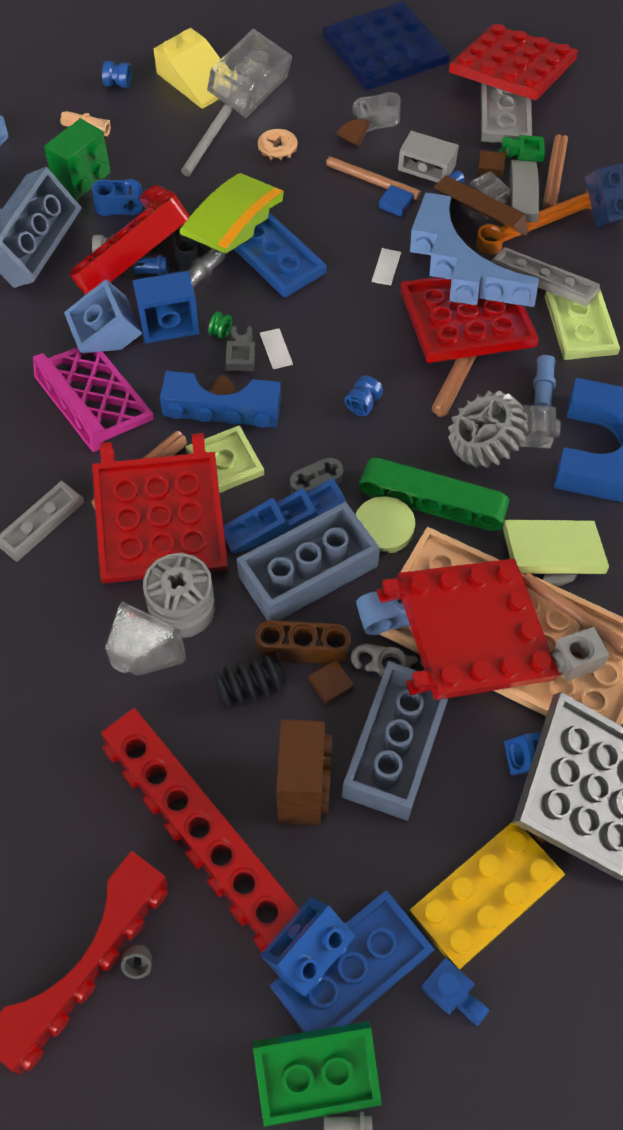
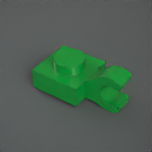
M519 135L518 140L510 137L502 138V147L506 149L499 148V152L506 153L505 159L517 155L518 160L543 162L545 156L544 137Z

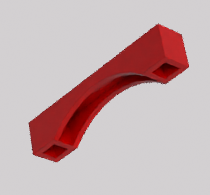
M133 851L128 854L108 879L107 900L102 922L92 944L82 959L63 979L45 992L24 1002L6 1006L0 1012V1061L12 1072L21 1075L24 1070L30 1071L39 1062L44 1053L41 1048L51 1036L57 1037L64 1030L70 1020L68 1016L70 1011L77 1003L82 1004L89 998L96 986L93 982L103 970L105 972L109 971L120 957L121 953L118 950L127 939L133 940L139 934L145 924L143 918L151 908L156 910L168 895L166 889L169 886L166 877Z

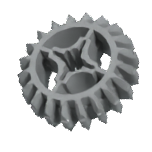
M488 390L484 397L477 394L474 401L467 400V406L458 408L459 415L452 417L453 424L448 427L450 431L448 438L455 454L463 462L471 464L476 468L480 465L488 468L491 462L499 465L500 459L503 457L510 459L509 453L511 451H519L517 444L525 442L524 434L529 431L527 414L521 403L517 402L509 393L505 395L500 390L495 394Z

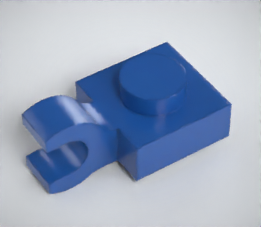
M446 957L421 986V990L449 1016L458 1008L472 1023L478 1026L489 1012V1009L482 1002L469 994L475 984Z

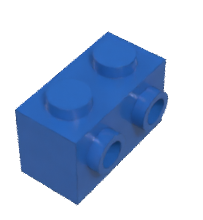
M310 897L260 956L289 987L305 997L310 990L320 983L323 974L333 962L346 952L348 944L354 939L355 935L329 905Z

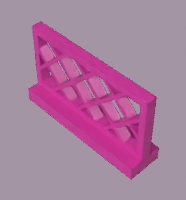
M78 347L47 358L44 353L33 356L35 379L92 452L100 450V443H103V441L154 419L153 412L103 352H92L96 357L95 362L80 359L81 356L89 353L80 352ZM60 364L72 365L70 372L58 370L55 366ZM77 367L91 369L90 376L75 373ZM96 372L109 373L111 378L110 380L96 378ZM76 381L87 385L85 390L72 388L70 386L71 382ZM91 386L107 388L105 395L90 392ZM111 390L124 391L126 394L125 399L110 396ZM86 400L102 402L100 409L87 407L85 405ZM106 404L122 406L120 414L105 411ZM127 408L139 410L142 414L134 417L125 415ZM102 418L117 421L116 425L104 429L100 424Z

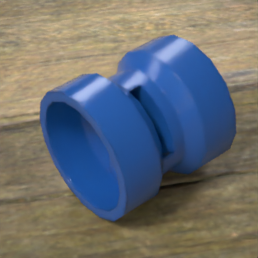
M104 61L102 67L103 85L105 87H113L116 84L121 88L129 89L132 79L130 63L121 62L115 65L113 61Z
M366 375L360 376L354 384V389L350 390L344 398L345 405L354 414L367 416L373 409V402H377L382 396L383 388L376 379Z

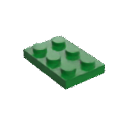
M369 1021L252 1041L264 1127L382 1105L372 1030Z

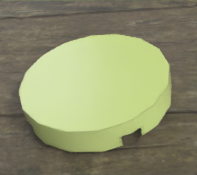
M387 496L374 497L364 502L356 512L357 518L378 544L380 551L395 553L405 548L413 538L416 524L414 514L407 504L397 498Z

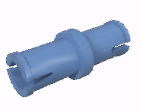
M551 355L538 357L537 375L533 380V388L535 389L533 408L540 413H546L552 409V392L556 388V379L554 378L556 360Z

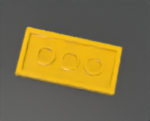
M511 822L414 905L408 913L444 957L460 970L565 876V873L524 828Z

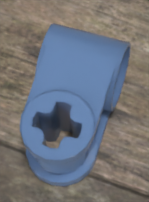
M370 592L359 597L356 601L364 631L368 635L381 634L388 630L410 626L401 599L381 603L377 592Z

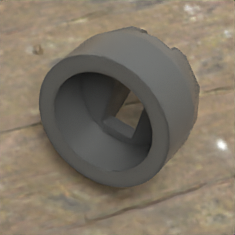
M142 944L131 945L126 949L122 957L121 969L127 977L141 979L150 973L153 960L150 949ZM135 957L141 958V965H135Z

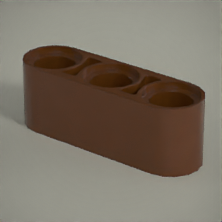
M270 620L262 622L255 631L258 655L261 658L264 655H268L271 661H274L275 652H278L281 662L329 664L337 660L341 664L349 657L351 636L348 629L343 625ZM267 638H275L278 640L273 644H267L263 642ZM304 639L308 640L310 644L300 646L296 642ZM337 641L343 644V646L334 648L328 644Z

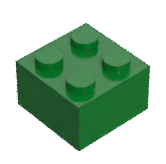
M81 118L44 146L51 173L75 200H78L87 193L96 181L102 180L111 172L103 131Z

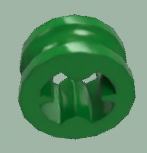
M216 311L209 323V335L215 336L217 334L219 339L224 340L230 332L232 317L230 315L223 316L222 312Z

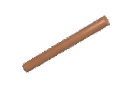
M331 156L327 159L326 166L385 189H388L390 185L413 193V199L416 201L421 196V191Z
M531 573L526 574L523 578L525 586L585 628L595 627L602 640L623 654V637Z

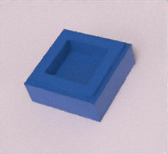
M390 185L379 200V208L402 217L412 203L414 194Z

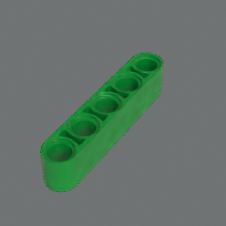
M371 458L367 461L358 485L361 493L368 497L387 496L397 498L407 504L410 509L487 531H498L502 528L510 503L509 498L499 491L381 458Z

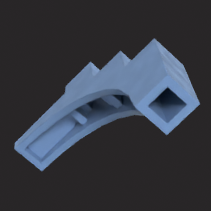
M425 192L411 230L410 252L431 255L429 276L451 279L449 301L477 305L480 298L534 307L539 278L500 267L478 255L464 243L453 227L450 219L451 196Z

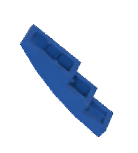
M334 478L308 492L303 487L278 502L271 498L223 525L224 538L233 554L246 551L283 535L342 504L346 499Z

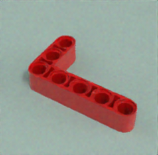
M159 185L147 189L139 198L146 210L70 271L69 276L84 295L88 294L105 279L112 282L189 219L190 215L173 191Z

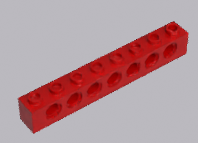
M133 708L101 732L105 745L101 747L113 764L117 761L122 764L125 770L121 773L133 789L138 786L146 795L142 798L145 805L153 815L160 812L167 821L163 825L167 833L175 842L179 839L183 841L188 848L184 853L197 870L203 866L210 875V878L206 880L209 886L219 898L224 894L233 904L229 908L230 912L242 927L246 923L249 924L256 933L252 939L260 951L263 952L298 912V906L139 712ZM142 748L146 750L139 758L129 757L134 749ZM157 773L166 775L165 780L160 784L149 782L150 778ZM177 799L188 801L186 807L182 810L174 811L170 809L171 803ZM198 825H205L210 828L207 835L201 838L193 837L191 832ZM219 852H227L232 856L230 862L223 866L214 864L212 860ZM242 879L251 880L255 884L253 890L247 894H240L234 888L237 882ZM271 907L277 911L278 916L271 923H263L257 918L261 909Z

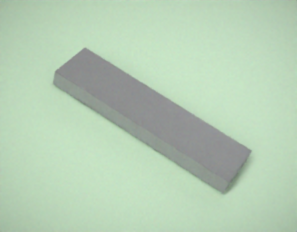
M506 247L491 260L492 263L503 268L506 267V269L516 273L538 277V288L583 306H587L599 293L600 284Z

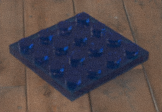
M404 1L323 27L324 38L367 91L449 63L450 54Z

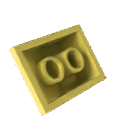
M192 28L183 31L154 48L157 74L202 109L239 88V83L209 42Z

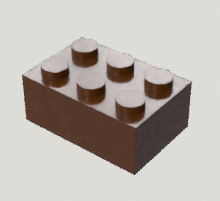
M281 719L276 789L278 824L320 826L321 814L328 815L332 735L325 734V721Z

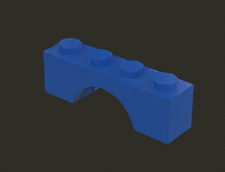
M166 371L160 394L162 415L173 419L185 418L202 422L215 421L232 425L245 424L261 428H277L281 406V382L252 379L244 389L237 393L217 395L204 390L198 384L193 373Z

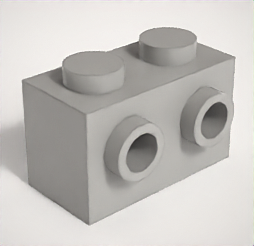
M410 131L400 149L398 170L439 182L445 175L449 176L455 168L459 145Z

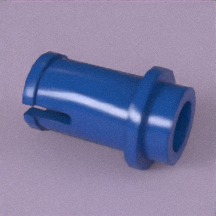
M158 255L157 258H140L135 262L137 266H133L135 275L158 274V276L168 274L169 271L168 258L162 255Z

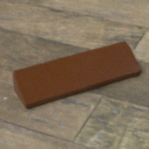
M446 175L434 186L435 190L443 195L451 196L452 200L525 236L528 234L525 213Z

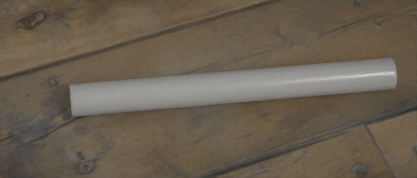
M229 105L222 107L182 167L181 172L183 175L190 176L232 112Z

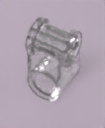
M394 92L361 97L352 106L353 113L358 119L367 120L371 123L367 132L385 127H394L400 122L401 98Z

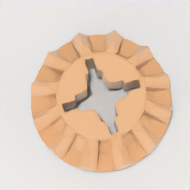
M271 129L259 137L258 150L261 151L262 156H269L270 160L279 158L281 161L283 157L291 158L292 153L297 151L298 141L296 136L288 130Z

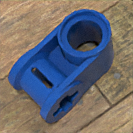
M134 179L98 180L92 185L94 209L101 216L137 215L143 209V204L139 199L142 194V186ZM129 187H131L132 194H129ZM130 200L133 201L132 208L130 207Z

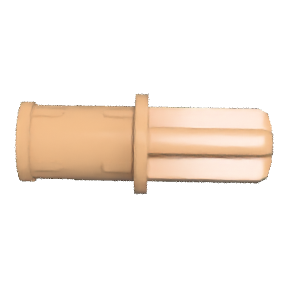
M68 111L61 113L60 122L63 126L69 127L81 118L102 130L104 136L107 137L110 133V120L90 116L89 113H84L83 115Z

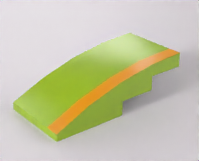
M238 173L206 198L180 228V234L226 254L253 237L255 226L268 219L270 208L282 202L284 191Z

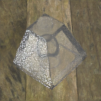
M123 601L121 602L105 648L113 668L122 673L129 671L140 676L184 663L186 654L180 629Z

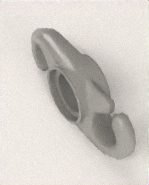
M368 643L357 646L351 654V662L356 669H360L363 666L359 660V655L361 653L370 654L372 661L365 665V670L369 672L375 671L381 677H383L385 671L382 661L387 657L398 659L401 666L410 669L413 664L418 662L417 657L406 656L402 650L396 647H382Z

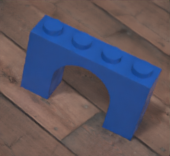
M576 378L570 394L566 418L594 423L607 428L616 436L620 448L611 453L596 454L563 447L557 465L554 488L623 502V387Z

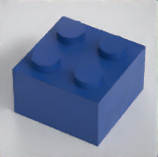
M189 271L132 280L145 344L199 334L196 300Z

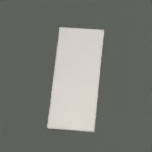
M382 248L371 282L391 286L401 252Z
M280 329L261 332L260 336L272 368L277 369L293 365Z

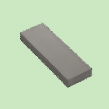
M61 480L0 533V548L18 562L84 503L83 497Z

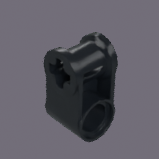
M179 227L172 233L176 265L181 272L189 271L191 273L200 267L201 243L180 234L181 227Z

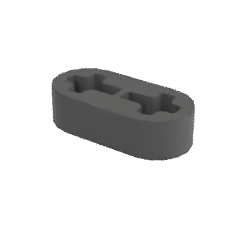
M325 458L295 471L290 477L291 494L304 487L303 485H298V482L301 481L304 484H309L308 487H304L306 492L334 478L337 485H340L343 481L344 468L342 463L335 458ZM329 470L331 473L335 472V475L331 476L329 473L325 474V471Z

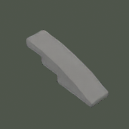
M511 159L510 206L525 213L526 222L536 223L539 215L537 162Z

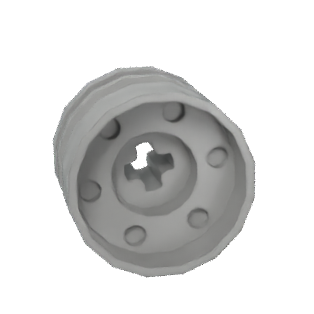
M175 553L157 559L147 569L143 579V590L149 615L155 627L163 634L175 638L192 637L204 631L212 622L216 611L211 573L205 563L193 555Z

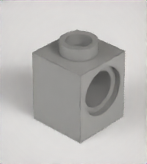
M591 627L559 638L551 656L554 658L558 671L562 673L567 682L602 669L609 657V653L595 627ZM571 652L581 654L584 659L574 657Z

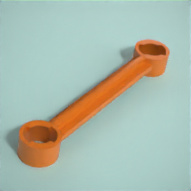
M588 189L584 194L539 211L537 223L527 222L528 232L586 208L592 209ZM486 224L478 230L476 247L483 254H497L501 251L503 242L522 234L505 225L499 227L495 224ZM489 237L497 241H487L485 238Z

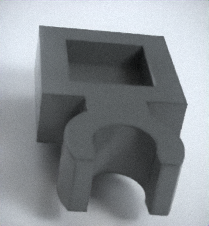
M233 326L231 329L232 341H227L226 371H255L256 348L255 342H252V328L248 326L247 333L239 335L237 334V327Z

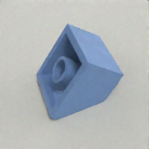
M107 279L64 312L77 347L82 353L122 350L142 334L126 295Z

